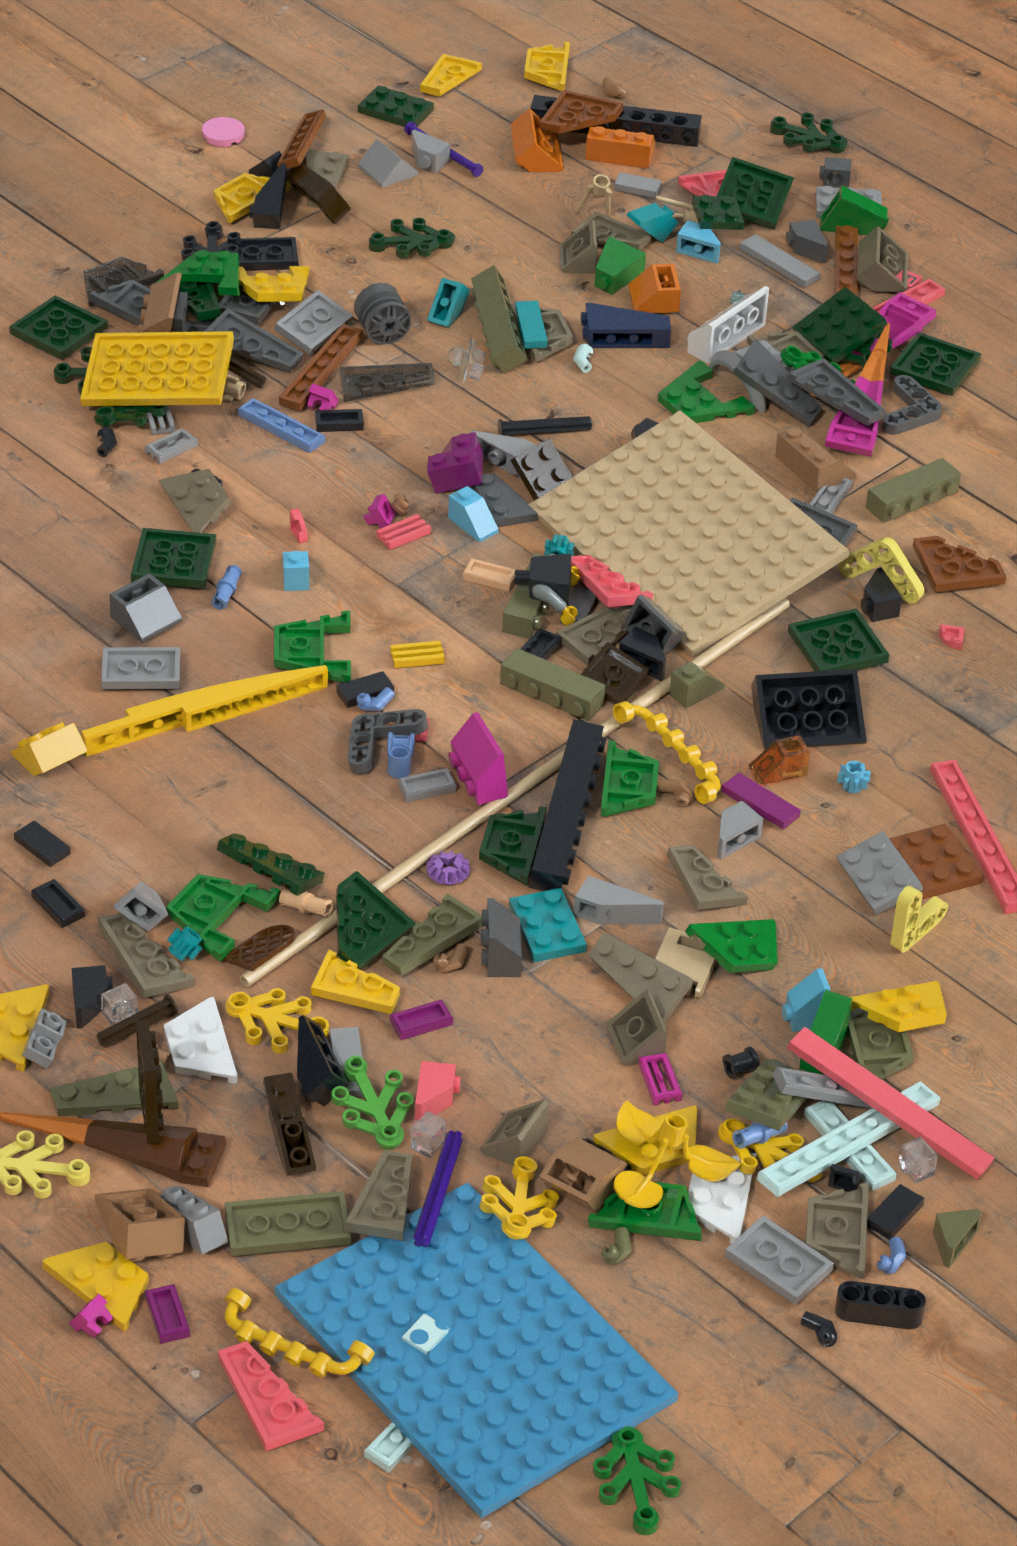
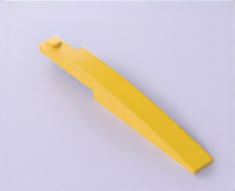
M326 665L231 681L125 709L126 717L81 731V738L87 749V752L84 754L86 757L182 726L186 732H190L328 688V668Z

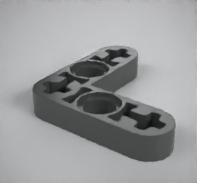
M899 375L894 379V393L908 406L885 414L882 421V430L890 435L900 434L940 419L941 403L914 378L908 375Z
M420 709L366 713L356 716L351 725L347 757L350 770L355 774H364L372 769L376 738L388 737V732H393L394 735H410L411 733L416 735L423 733L428 728L426 713ZM396 722L394 725L384 726L387 723ZM361 742H368L366 745L357 746Z

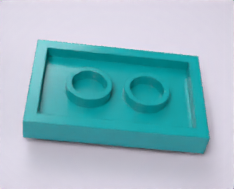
M561 888L509 898V908L512 913L520 918V933L533 962L586 952L587 944Z

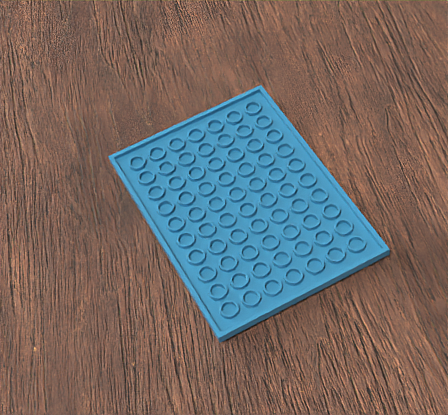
M467 1182L445 1194L429 1246L417 1247L414 1245L415 1240L413 1236L423 1208L421 1207L406 1215L403 1241L369 1235L275 1286L274 1295L336 1362L342 1363L349 1360L350 1356L347 1354V1350L354 1340L366 1344L374 1351L375 1355L367 1366L361 1364L348 1375L482 1519L612 1441V1435L626 1426L635 1427L675 1403L678 1399V1392L525 1239L514 1240L509 1238L501 1229L502 1221L494 1213H485L479 1208L482 1196ZM423 1314L433 1318L437 1328L441 1330L448 1329V1334L427 1355L402 1340V1336ZM416 1329L411 1332L410 1339L415 1344H424L428 1341L429 1335L425 1330Z

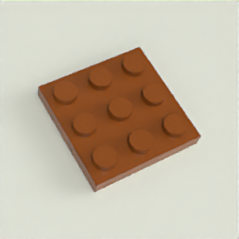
M946 824L889 838L921 882L923 888L920 891L922 892V900L982 883L983 875Z

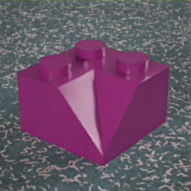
M476 432L454 436L442 453L428 456L427 473L435 493L482 484L484 454Z

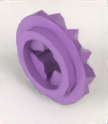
M452 850L450 853L440 851L439 855H432L430 861L427 862V873L437 883L445 885L457 884L468 877L470 873L469 860L464 859L462 853L455 855Z

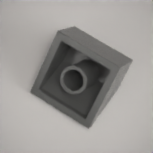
M639 595L636 598L623 624V627L628 632L636 626L656 635L664 655L678 646L685 633L659 605L644 595Z

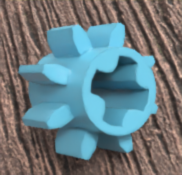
M849 761L846 766L841 765L837 783H843V790L849 793H858L862 788L867 789L871 771H865V764L859 761Z

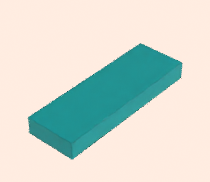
M538 300L516 301L515 311L524 349L546 348L548 340Z

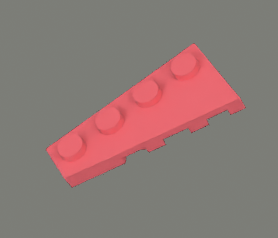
M591 555L571 556V566L578 568L580 580L606 607L617 609L620 606L633 605L639 595L647 596L653 600V593L648 590L643 593L640 591V585L637 583L625 582L624 575L619 572L609 571V566Z
M247 1341L218 1351V1359L265 1451L324 1431V1422L308 1410V1405L289 1390V1385L271 1371V1366Z

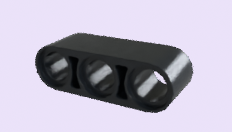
M846 1281L838 1287L835 1314L838 1318L847 1322L901 1329H916L922 1324L926 1298L923 1293L915 1289Z

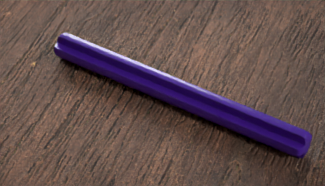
M450 1130L446 1134L414 1232V1245L417 1247H427L431 1242L463 1141L461 1138L462 1133L458 1130L456 1132Z

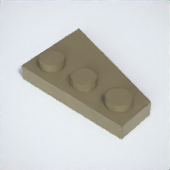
M598 212L593 213L571 231L572 235L590 220H594L597 244L605 245L607 239L611 236L641 250L651 242V234Z
M694 845L669 847L667 857L696 910L746 905L748 897L742 891L737 892L731 887L732 881L726 876L721 877L713 869L714 864Z

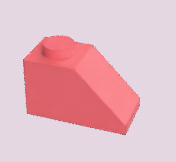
M421 1062L415 1102L416 1124H421L452 1106L454 1093L459 1094L461 1077L456 1076V1064Z

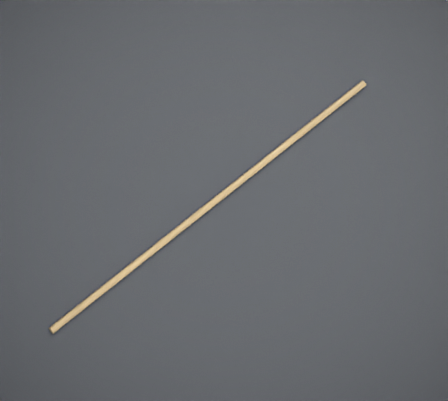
M784 598L690 662L704 668L790 607L789 600ZM671 675L630 704L647 708L670 692ZM614 716L610 717L600 724L604 726L602 737H606L623 724L618 723ZM565 749L508 788V797L488 802L372 884L382 893L429 861L432 855H437L440 851L445 850L489 819L490 815L496 814L559 770ZM337 909L333 911L330 917L322 918L296 936L292 944L254 971L248 970L239 977L242 985L248 988L337 925Z

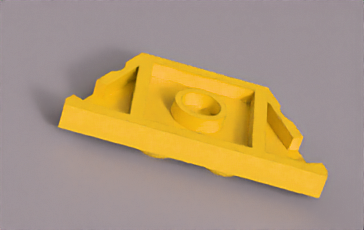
M563 42V47L553 48L552 44L528 48L524 78L559 91L565 90L570 42Z
M243 173L213 190V198L227 222L232 223L250 212V205H254L255 196L270 179L269 177H258L253 174ZM288 181L286 184L285 192L290 190V182Z
M938 981L906 985L905 987L884 989L879 992L851 997V1011L861 1008L868 1012V1019L882 1023L896 1032L944 1024L947 1013Z
M46 984L0 994V1060L3 1061L6 1058L16 1064V1069L21 1072L25 1071L28 1059L22 1056L26 1042L41 1008L45 1009L50 993L49 985Z
M696 1105L655 1116L661 1124L670 1113L680 1114L688 1121L685 1134L689 1135L688 1148L691 1145H696ZM616 1128L593 1134V1141L609 1149L613 1152V1155L630 1165L632 1171L638 1172L643 1176L648 1175L661 1147L660 1140L655 1141L653 1144H649L647 1141L641 1145L631 1144L618 1134ZM682 1143L675 1149H665L655 1172L689 1163L690 1160H686L683 1156Z
M106 1241L42 1260V1267L45 1271L86 1303L97 1294H100L107 1301L105 1307L113 1317L111 1322L123 1332L128 1329L130 1317L133 1311H136L140 1302V1295L144 1293L149 1282L148 1273L132 1261L127 1260Z

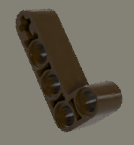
M303 163L300 166L291 168L287 172V181L290 182V186L316 204L333 224L340 221L351 210L347 202L329 181Z

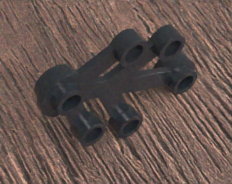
M210 221L206 224L207 248L198 244L196 237L193 235L183 238L185 248L181 251L183 261L194 252L200 250H207L208 252L229 251L230 253H238L240 255L237 245L241 243V237L238 232H230L227 234V241L217 246V240L221 239L224 235L222 225L218 221Z

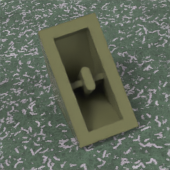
M970 1209L936 1213L933 1235L943 1264L946 1267L950 1268L979 1231L981 1210Z

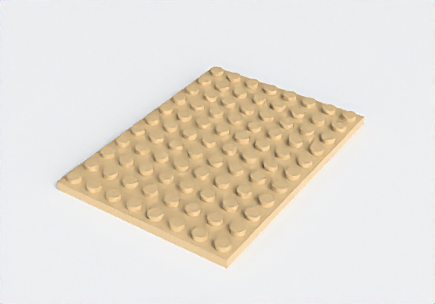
M681 410L528 504L537 512L539 521L553 534L567 536L570 543H574L573 551L578 556L591 555L609 566V571L619 572L624 575L625 582H635L640 585V591L643 593L647 590L653 593V601L685 632L678 645L692 657L703 652L849 557V550Z

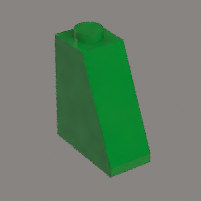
M842 185L821 215L819 228L822 231L835 232L836 226L847 225L857 227L858 235H867L877 226L882 230L885 229L889 221L887 217L888 208Z
M610 236L606 241L596 266L594 287L611 295L615 294L645 271L646 253Z
M825 990L810 1031L839 1051L847 1038L852 998ZM800 1058L799 1069L811 1073L823 1074L818 1069L810 1065L808 1062Z

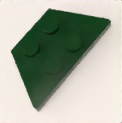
M538 807V812L524 814L523 810H519L509 814L490 815L479 851V860L516 881L528 885L547 814V807Z

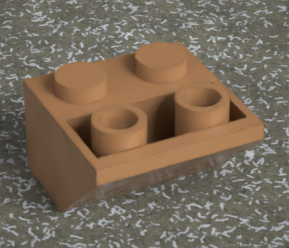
M577 1137L553 1153L539 1177L548 1189L554 1190L559 1195L597 1214L613 1189L616 1176L624 1171L627 1163Z

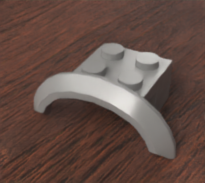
M765 340L760 342L788 372H792V367L783 363L780 353ZM750 346L734 352L726 350L716 352L710 360L709 368L713 372H717L721 364L733 371ZM740 378L747 389L750 401L755 406V409L760 413H766L764 395Z

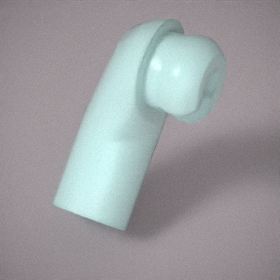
M588 344L579 345L573 357V361L583 373L589 372L592 368V365L586 359L591 357L589 353L593 354V348Z

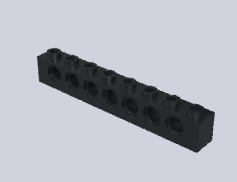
M534 95L530 109L542 119L557 97ZM623 106V111L616 121L591 127L601 126L605 129H622L634 133L644 132L654 135L656 142L697 147L701 132L702 115ZM590 127L573 130L571 132L588 134Z

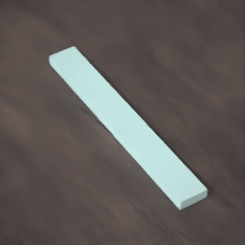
M921 1081L900 1092L927 1112L938 1106L941 1099ZM872 1108L761 1170L758 1173L757 1180L776 1197H779L830 1168L831 1164H837L900 1128V1126Z

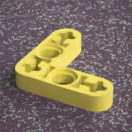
M883 537L849 553L848 558L838 563L839 571L847 578H854L881 565L901 595L902 600L906 603L914 604L924 595L923 584L896 541L890 537ZM882 548L888 549L887 551L882 552L881 554L879 552ZM864 553L872 556V563L864 558ZM855 561L857 562V565H856L855 567H853V566L850 567V566H849L850 564L854 563ZM894 566L901 567L904 575L897 574Z
M910 885L902 890L897 899L890 945L902 953L908 951L944 918L948 910V903L936 896L921 907L922 892Z

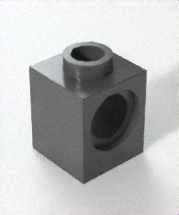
M825 157L824 166L820 165L819 178L823 179V186L841 188L843 185L849 187L851 159Z

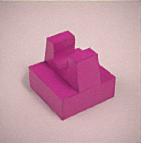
M312 383L309 389L310 397L307 404L309 409L314 411L318 404H322L319 410L335 409L339 400L333 390Z
M381 494L375 497L372 505L368 507L370 513L365 514L363 518L368 525L378 524L381 529L391 524L396 512L385 494Z
M97 1294L78 1312L69 1324L77 1332L82 1329L94 1338L102 1330L96 1324V1319L101 1321L103 1325H106L113 1317L105 1307L107 1301L100 1294Z

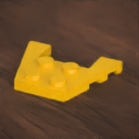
M289 266V273H279L278 276H269L266 273L248 276L244 267H240V286H243V292L257 302L302 301L309 278L310 267Z

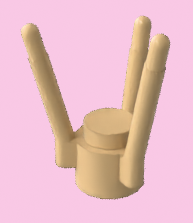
M604 174L594 176L592 184L588 185L587 191L578 203L575 213L579 212L589 195L593 193L595 198L606 196V216L609 217L611 215L610 196L612 190L609 189V177Z
M661 196L655 197L656 200L688 209L684 210L683 213H674V218H683L684 223L687 220L698 223L691 204ZM684 225L675 227L671 233L680 231Z
M227 373L224 393L226 394L223 395L222 400L231 403L233 399L241 400L246 390V383L239 381L238 377Z

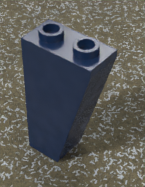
M586 303L585 312H581L582 338L587 339V344L592 348H670L671 325L669 316L595 303Z

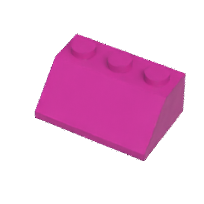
M475 712L450 741L452 752L448 753L452 768L456 767L460 782H465L468 796H473L476 803L481 805L508 797L504 754L480 714Z

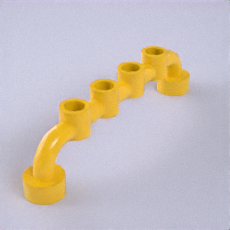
M627 701L613 706V716L618 723L623 724L632 721L634 715L640 716L646 721L649 731H656L662 737L663 744L667 748L673 747L679 753V759L682 763H689L695 769L696 776L700 780H706V782L697 784L694 789L695 797L699 803L707 804L716 799L717 793L721 788L720 780L716 776V764L713 761L703 763L699 759L701 752L698 746L691 745L687 747L683 744V732L680 729L670 731L667 728L668 720L665 714L659 713L654 715L645 707L631 705Z
M231 1288L224 1298L228 1304L225 1310V1321L231 1329L236 1331L234 1336L239 1342L247 1341L251 1345L253 1340L261 1342L259 1348L272 1357L275 1356L278 1350L285 1353L283 1356L284 1360L294 1367H299L305 1361L310 1364L308 1367L309 1371L319 1378H324L327 1372L336 1375L349 1374L355 1371L361 1364L367 1366L375 1355L369 1346L354 1340L347 1350V1354L350 1356L349 1360L342 1363L336 1362L323 1352H313L297 1341L290 1342L274 1331L269 1330L267 1332L249 1320L242 1321L238 1319L237 1312H245L252 1302L251 1298L243 1291Z

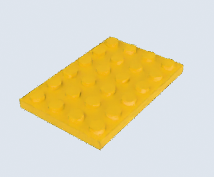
M233 331L95 333L80 397L81 405H221L234 342Z

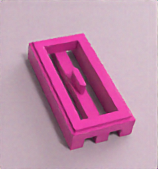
M667 1053L639 1057L638 1065L653 1105H659V1101L662 1100L665 1104L670 1103L671 1099H675L676 1102L681 1101L682 1093ZM657 1061H660L671 1091H667ZM647 1063H650L660 1093H658V1090L656 1088L655 1082L653 1080L652 1074Z

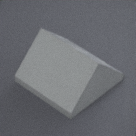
M377 139L358 163V168L382 188L418 175V171Z

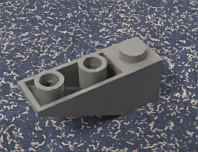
M474 430L470 431V433L476 432L484 454L483 459L521 479L510 460L536 446L535 444L522 438Z
M588 875L575 895L574 916L596 924H661L664 902Z
M182 1186L169 1187L163 1191V1194L159 1195L185 1218L184 1240L190 1247L204 1254L228 1242L221 1214L217 1208Z

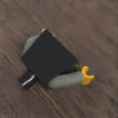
M571 554L535 556L531 558L530 570H515V585H529V597L531 599L544 601L557 612H562L560 619L564 625L568 626L574 623L578 611L574 606L566 607V605L569 604L570 586H575L580 580V576L578 575V568L571 566Z

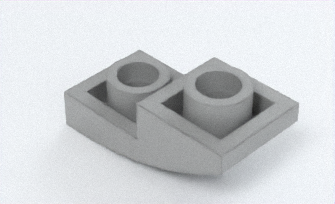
M41 1008L29 1034L22 1056L48 1069L53 1061L57 1044L63 1037L67 1021L56 1013L48 1012Z

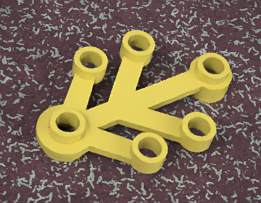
M24 1130L19 1132L16 1136L17 1141L0 1149V1182L4 1186V1191L9 1195H17L22 1191V1180L17 1175H10L6 1169L16 1170L31 1186L34 1195L40 1199L51 1195V1182L46 1178H40L36 1173L66 1176L68 1183L76 1187L83 1186L90 1180V1167L84 1160L75 1159L69 1164L40 1161L51 1154H57L63 1150V1137L59 1134H50L45 1140L46 1144L20 1158H11V1156L22 1150L26 1151L34 1147V1134L31 1131Z

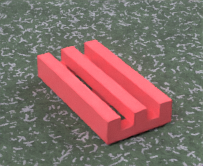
M418 514L377 530V538L390 550L431 534V526L429 524L426 525L424 519L420 520Z

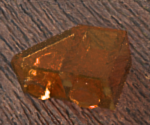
M801 735L778 739L749 764V769L759 785L807 776L810 751Z

